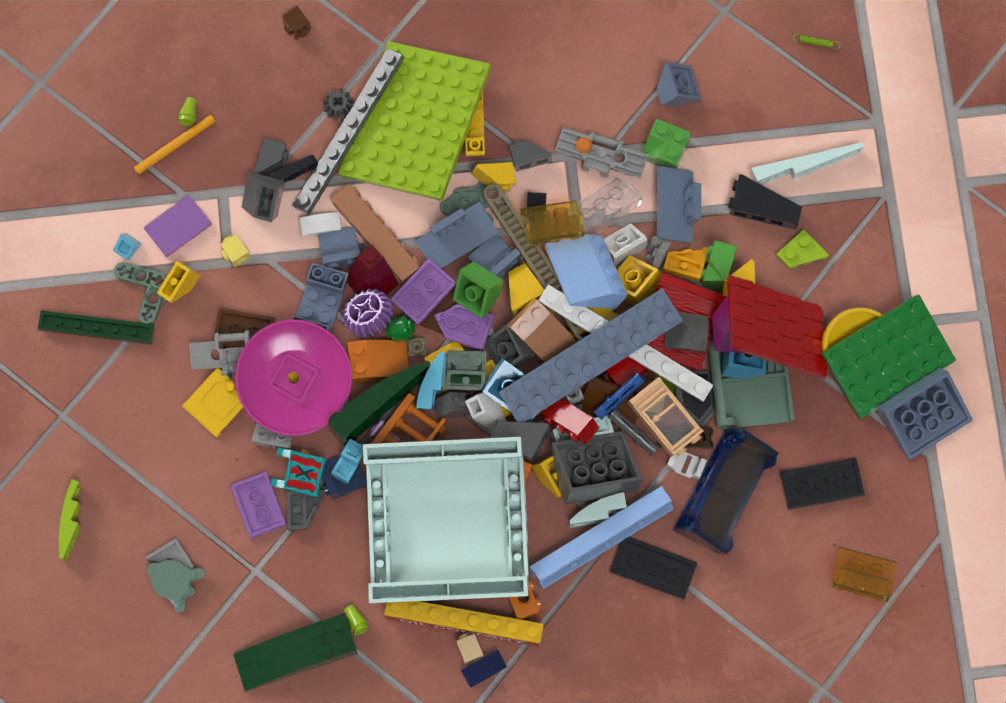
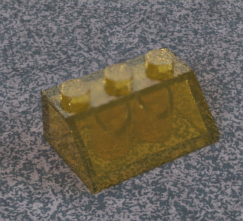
M577 200L520 208L524 234L528 245H540L543 242L556 243L564 239L576 240L579 237H584L583 216Z
M839 547L830 587L840 591L852 592L859 596L871 597L878 601L888 602L894 584L896 562Z

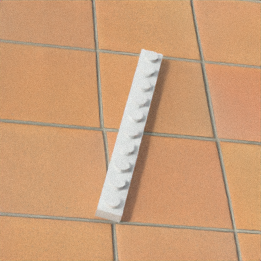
M547 285L538 300L542 305L590 334L609 322L586 307L569 306L565 294L550 285ZM647 344L628 356L701 402H704L713 387L708 381Z

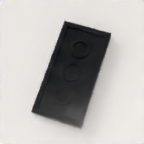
M857 458L780 472L788 510L865 496Z
M628 537L621 542L610 573L684 600L697 562Z

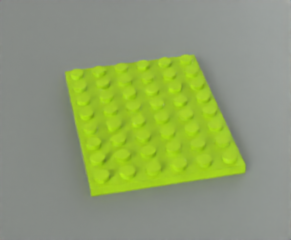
M388 41L384 53L388 48L402 54L405 59L343 159L338 175L351 180L443 201L492 66L490 63Z

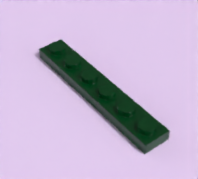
M42 310L38 323L39 331L152 345L155 329L154 324Z

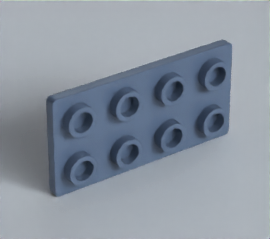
M659 166L657 168V238L690 244L693 242V224L701 220V183H693V171Z
M477 202L466 210H463V208L459 209L431 226V231L418 238L415 242L426 260L430 258L442 269L499 233L481 203Z

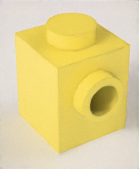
M237 234L226 237L223 243L220 244L222 251H220L225 261L229 260L234 268L250 258L249 252Z

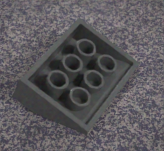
M623 431L592 436L586 445L579 441L575 443L572 440L551 443L558 486L565 504L604 498L623 492L624 494L637 492L642 477Z

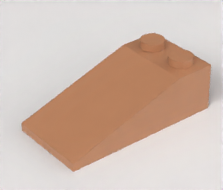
M532 298L506 325L544 363L578 342L535 298Z

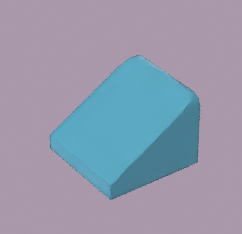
M125 233L120 236L113 251L129 261L140 247L141 242Z

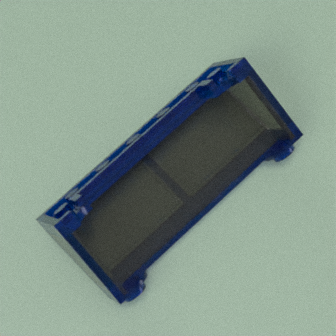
M725 429L673 530L717 554H727L733 547V538L730 535L763 471L772 468L776 464L779 452L744 429Z

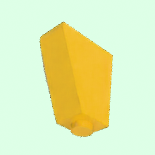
M525 263L508 272L511 310L514 317L532 298L539 300L544 292V288ZM544 306L552 315H554L551 309Z

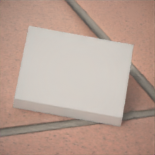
M630 223L604 238V242L616 266L626 260L629 255L633 256L645 249L647 238Z

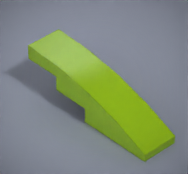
M71 479L65 496L59 528V558L65 563L81 529L79 523L75 521L82 507L79 502H76L82 485Z

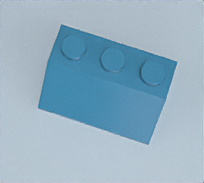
M722 353L721 376L744 379L765 375L766 360L749 354Z
M501 358L491 372L482 392L509 410L498 392L522 378L525 374ZM535 416L525 422L531 423Z

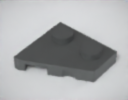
M319 490L318 497L295 491H287L288 531L308 530L325 495L324 490Z

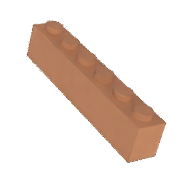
M347 184L331 197L333 206L351 227L355 228L357 234L368 246L372 244L388 263L395 278L403 286L420 268V262L415 256L411 257L407 253L409 250L405 244L399 243L395 239L397 238L396 234L392 229H387L384 226V220L372 212V206L360 198V192L355 187L351 188Z

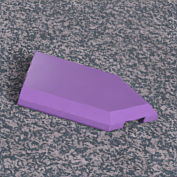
M456 304L450 309L434 315L447 340L481 351L484 349L495 316L487 313L481 319L460 304Z

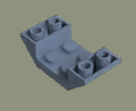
M312 262L306 278L307 286L297 314L293 315L292 320L309 321L325 328L331 333L344 298L349 274Z

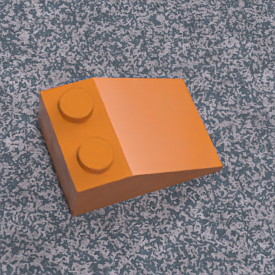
M393 340L347 342L353 385L380 382L395 373L409 368L406 340L401 342H394Z

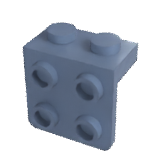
M351 227L320 233L318 236L324 266L335 270L340 267L353 266L357 256L360 254L355 228Z

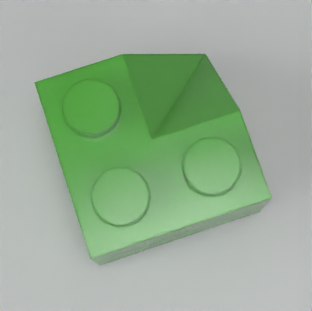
M656 118L643 153L649 154L647 161L658 166L678 168L689 144L691 132Z
M716 240L713 246L709 245L705 260L708 266L707 269L703 268L700 280H703L702 287L723 292L724 283L730 274L737 246Z
M472 262L460 269L453 300L483 319L500 296L503 280L476 262Z

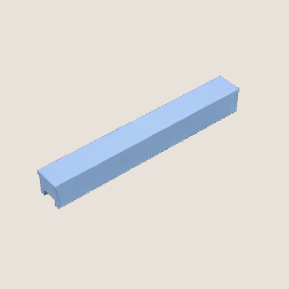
M663 486L657 488L531 565L530 570L533 577L545 589L617 545L625 538L630 537L674 510V507L671 505L672 500L664 491Z

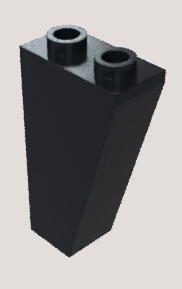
M739 174V179L734 180L732 191H735L734 198L730 197L728 208L731 209L730 215L797 230L802 206Z

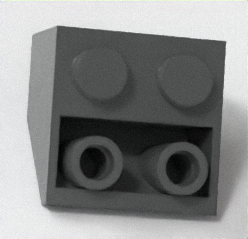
M249 171L241 207L254 218L273 222L278 217L285 181Z

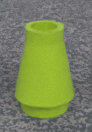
M186 98L178 114V122L181 125L192 126L196 122L197 100L195 98Z
M350 605L344 609L351 632L355 635H360L368 630V621L356 609L355 605Z

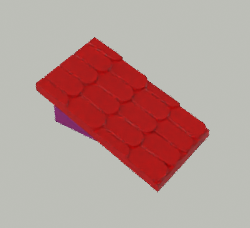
M728 275V296L712 315L714 351L749 354L825 379L827 377V363L821 354L823 352L822 337L824 334L822 307L800 300L798 297L754 284L752 281Z

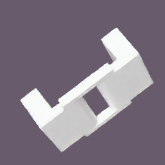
M683 452L680 456L675 454L670 457L667 468L675 470V473L687 478L692 477L700 480L707 460L703 458L700 460L698 456ZM687 456H691L692 459L686 474L681 472Z

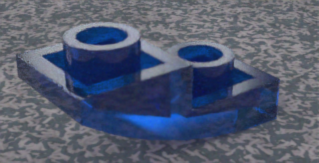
M495 650L463 668L461 672L471 688L505 669L507 666L499 651Z

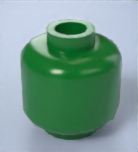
M399 316L392 318L385 330L388 338H391L394 342H401L412 338L413 333H415V326L411 318Z

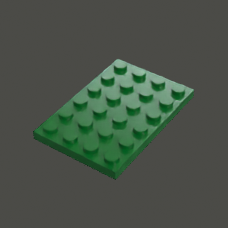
M919 294L906 300L821 353L860 420L876 411L875 407L936 369H943L956 361Z

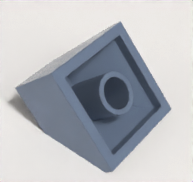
M670 62L665 63L656 88L661 106L677 107L702 100L692 66Z

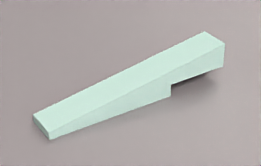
M861 142L751 168L750 176L752 180L761 185L791 174L793 180L862 153L864 145Z

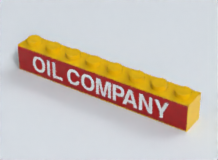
M420 601L387 602L384 613L387 620L464 634L470 633V635L475 634L476 636L540 647L544 627L542 623Z

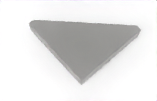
M177 537L146 556L148 561L161 563L166 560H176L190 569H195Z

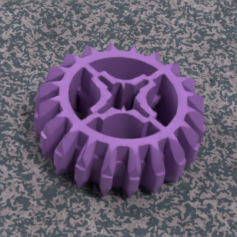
M370 288L367 292L361 290L359 295L355 293L353 299L349 298L350 303L345 304L346 309L342 310L344 315L342 318L346 328L352 334L366 338L369 334L374 337L376 332L381 333L382 328H387L386 323L391 322L390 317L394 316L392 312L393 305L389 297L382 291L380 292L377 289L371 290Z

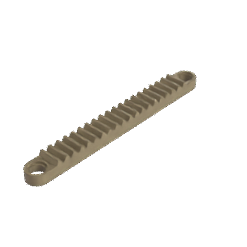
M496 184L488 185L484 190V199L515 245V248L521 253L528 268L544 290L547 285H550L564 294L554 267L503 190ZM495 190L499 193V196L496 199H491L488 197V193ZM561 316L576 340L580 341L583 339L579 335V331L582 328Z

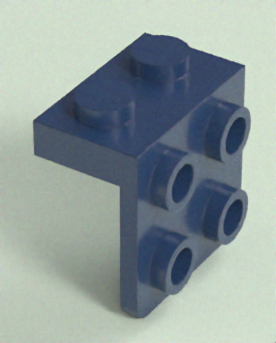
M340 456L326 461L322 476L325 482L322 486L326 495H331L332 500H335L365 487L367 480L360 464L349 483L346 484L331 476V472Z

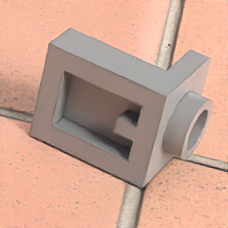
M656 236L651 240L648 253H653L651 257L654 259L652 266L659 269L666 258L671 243L658 239Z

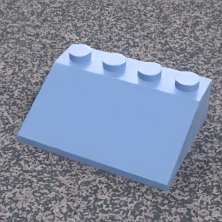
M584 234L545 244L546 251L569 306L616 309L626 298L627 292L602 235Z

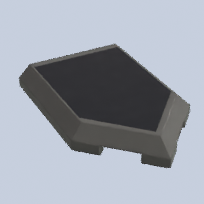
M691 371L712 384L709 371ZM675 386L677 400L700 427L715 409L713 390L711 389L704 402H701Z

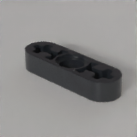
M310 155L271 173L268 177L283 180L287 183L314 170L318 162L314 155Z

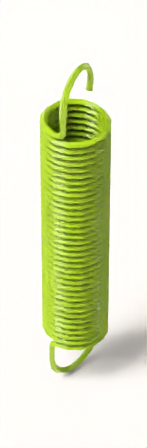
M798 34L800 35V43L832 48L833 43L837 42Z

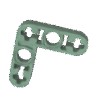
M124 262L118 263L114 268V273L118 280L147 288L138 317L141 323L154 324L164 299L157 294L163 283L157 286L155 281L150 280V275H152L151 277L154 280L162 278L163 282L166 279V275ZM125 268L128 273H132V279H130V274L127 273L121 276L119 270L122 271ZM144 272L146 279L144 281L136 280L138 273ZM151 295H157L159 300L151 304L148 302V298ZM148 307H150V315L152 318H148V320L145 321L143 315L148 314Z

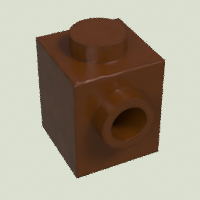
M298 6L282 16L283 23L285 24L284 29L289 36L293 35L297 40L300 37H305L310 32V22Z

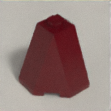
M372 244L357 256L347 280V284L358 295L361 294V290L367 292L370 288L371 290L377 289L380 292L382 291L387 296L399 286L385 258Z

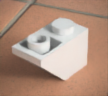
M481 393L465 401L472 418L489 430L493 425L496 426L498 421L507 422L499 403L486 394Z

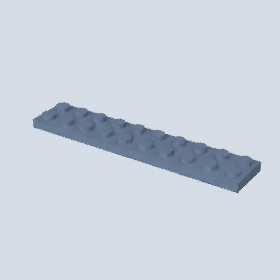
M662 288L498 393L516 421L525 422L675 327L683 319Z

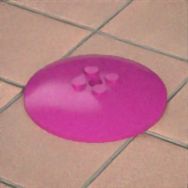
M283 320L264 327L246 343L237 362L235 381L240 402L255 422L274 433L299 436L324 428L330 421L329 417L335 412L339 413L344 408L343 406L347 402L351 390L352 371L344 347L328 330L309 321ZM291 373L299 375L300 379L295 384L290 383L288 380V376Z

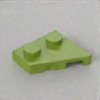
M803 229L776 254V257L788 269H792L799 265L810 264L816 260H825L829 257V254Z

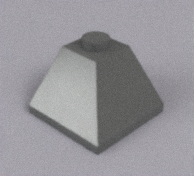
M677 311L683 321L666 332L664 348L703 354L706 350L708 336V316Z

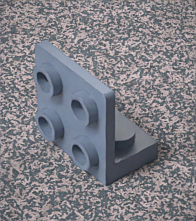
M496 235L479 246L468 256V259L501 278L521 261V253L516 248L512 250Z

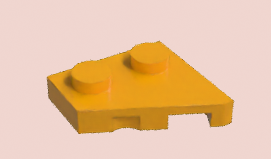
M703 247L702 250L694 251L686 249L681 252H668L663 272L699 282L709 247Z

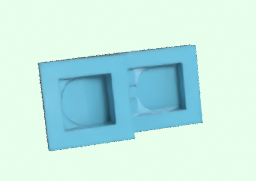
M349 439L331 472V476L348 484L363 458V445Z

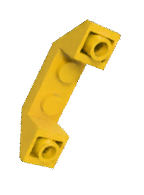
M483 92L465 139L466 156H485Z

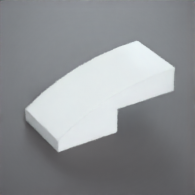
M339 212L310 215L298 219L301 237L319 236L320 233L341 229Z

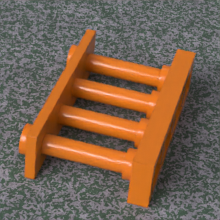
M408 393L371 444L400 443L391 434L395 428H400L418 442L434 441L437 435L441 436L447 428L445 426L446 419L443 418L440 423L433 420L415 407V397ZM406 413H412L434 429L428 439L404 422L403 417Z

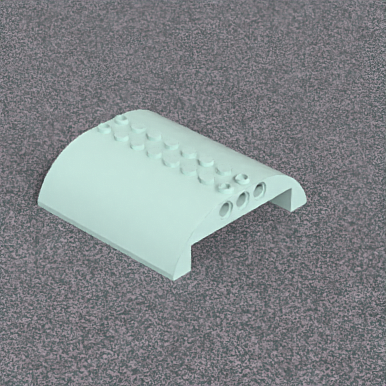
M521 437L363 444L364 465L367 468L371 583H368L369 603L528 596V531Z

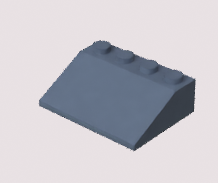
M941 368L936 369L875 407L884 425L908 460H911L973 421L949 371Z

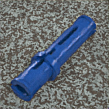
M636 372L613 395L606 397V401L594 410L595 414L603 420L607 414L613 409H617L618 405L645 382L643 377Z

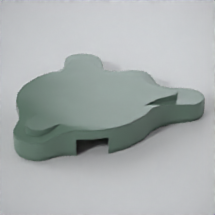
M480 182L475 187H464L455 190L450 198L441 203V212L450 216L459 209L463 208V210H466L477 202H480L484 209L489 208L484 199V190L487 186ZM488 214L489 218L494 223L493 217L490 214Z
M176 560L151 563L147 568L154 591L161 597L171 601L177 612H183L186 608V599L196 593L191 583L205 576L204 569H190Z

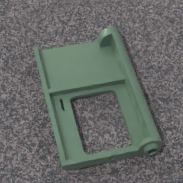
M712 336L708 347L717 428L728 430L793 422L795 419L788 367L767 361L768 370L765 375L744 379L721 376L723 351H714Z

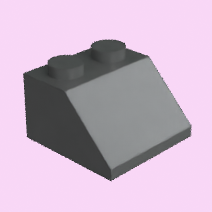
M506 325L489 337L485 343V348L495 365L503 358L515 368H519L537 356Z

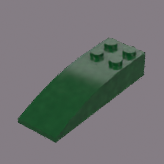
M426 361L406 368L373 385L354 400L350 399L343 406L344 409L339 413H333L329 417L328 426L330 432L344 447L349 439L355 441L407 396L408 393L422 383L431 363Z
M345 613L253 645L234 653L233 656L244 691L246 692L358 654Z

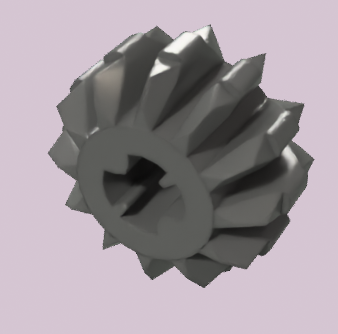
M333 89L332 95L326 94L327 99L323 100V105H325L323 110L328 112L327 116L329 118L334 116L335 121L338 120V117H341L342 120L345 119V115L349 113L354 102L353 97H349L350 93L348 91L343 94V89H340L338 93Z

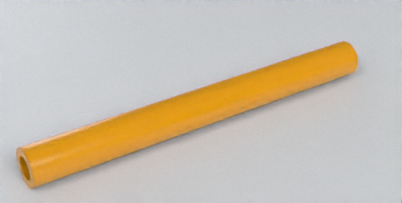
M210 114L133 168L138 175L216 121Z

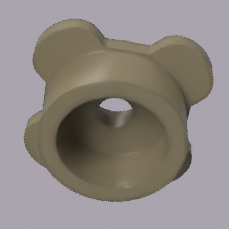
M420 337L407 341L410 357L427 354L425 338Z

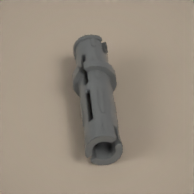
M614 409L608 415V419L630 436L636 445L639 444L646 450L650 456L659 448L658 445L646 436V432L640 431L617 409Z

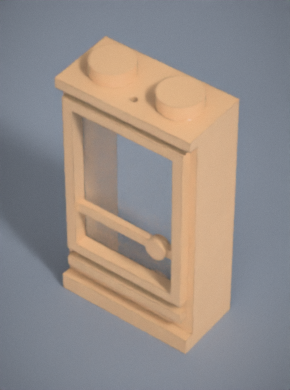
M660 377L627 402L670 457L675 454L680 456L687 450L685 446L689 442L694 444L702 438L699 434L703 432V429L699 427Z

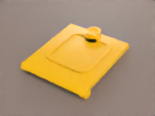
M216 368L182 405L192 417L216 438L220 436L224 428L244 408L237 393L236 383L227 375L222 376V370Z

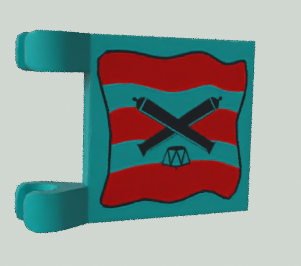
M278 448V456L289 458L285 480L272 478L270 485L318 497L326 459L287 448Z

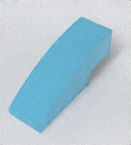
M440 352L426 372L418 394L416 408L435 410L436 391L444 392L447 364L446 352Z

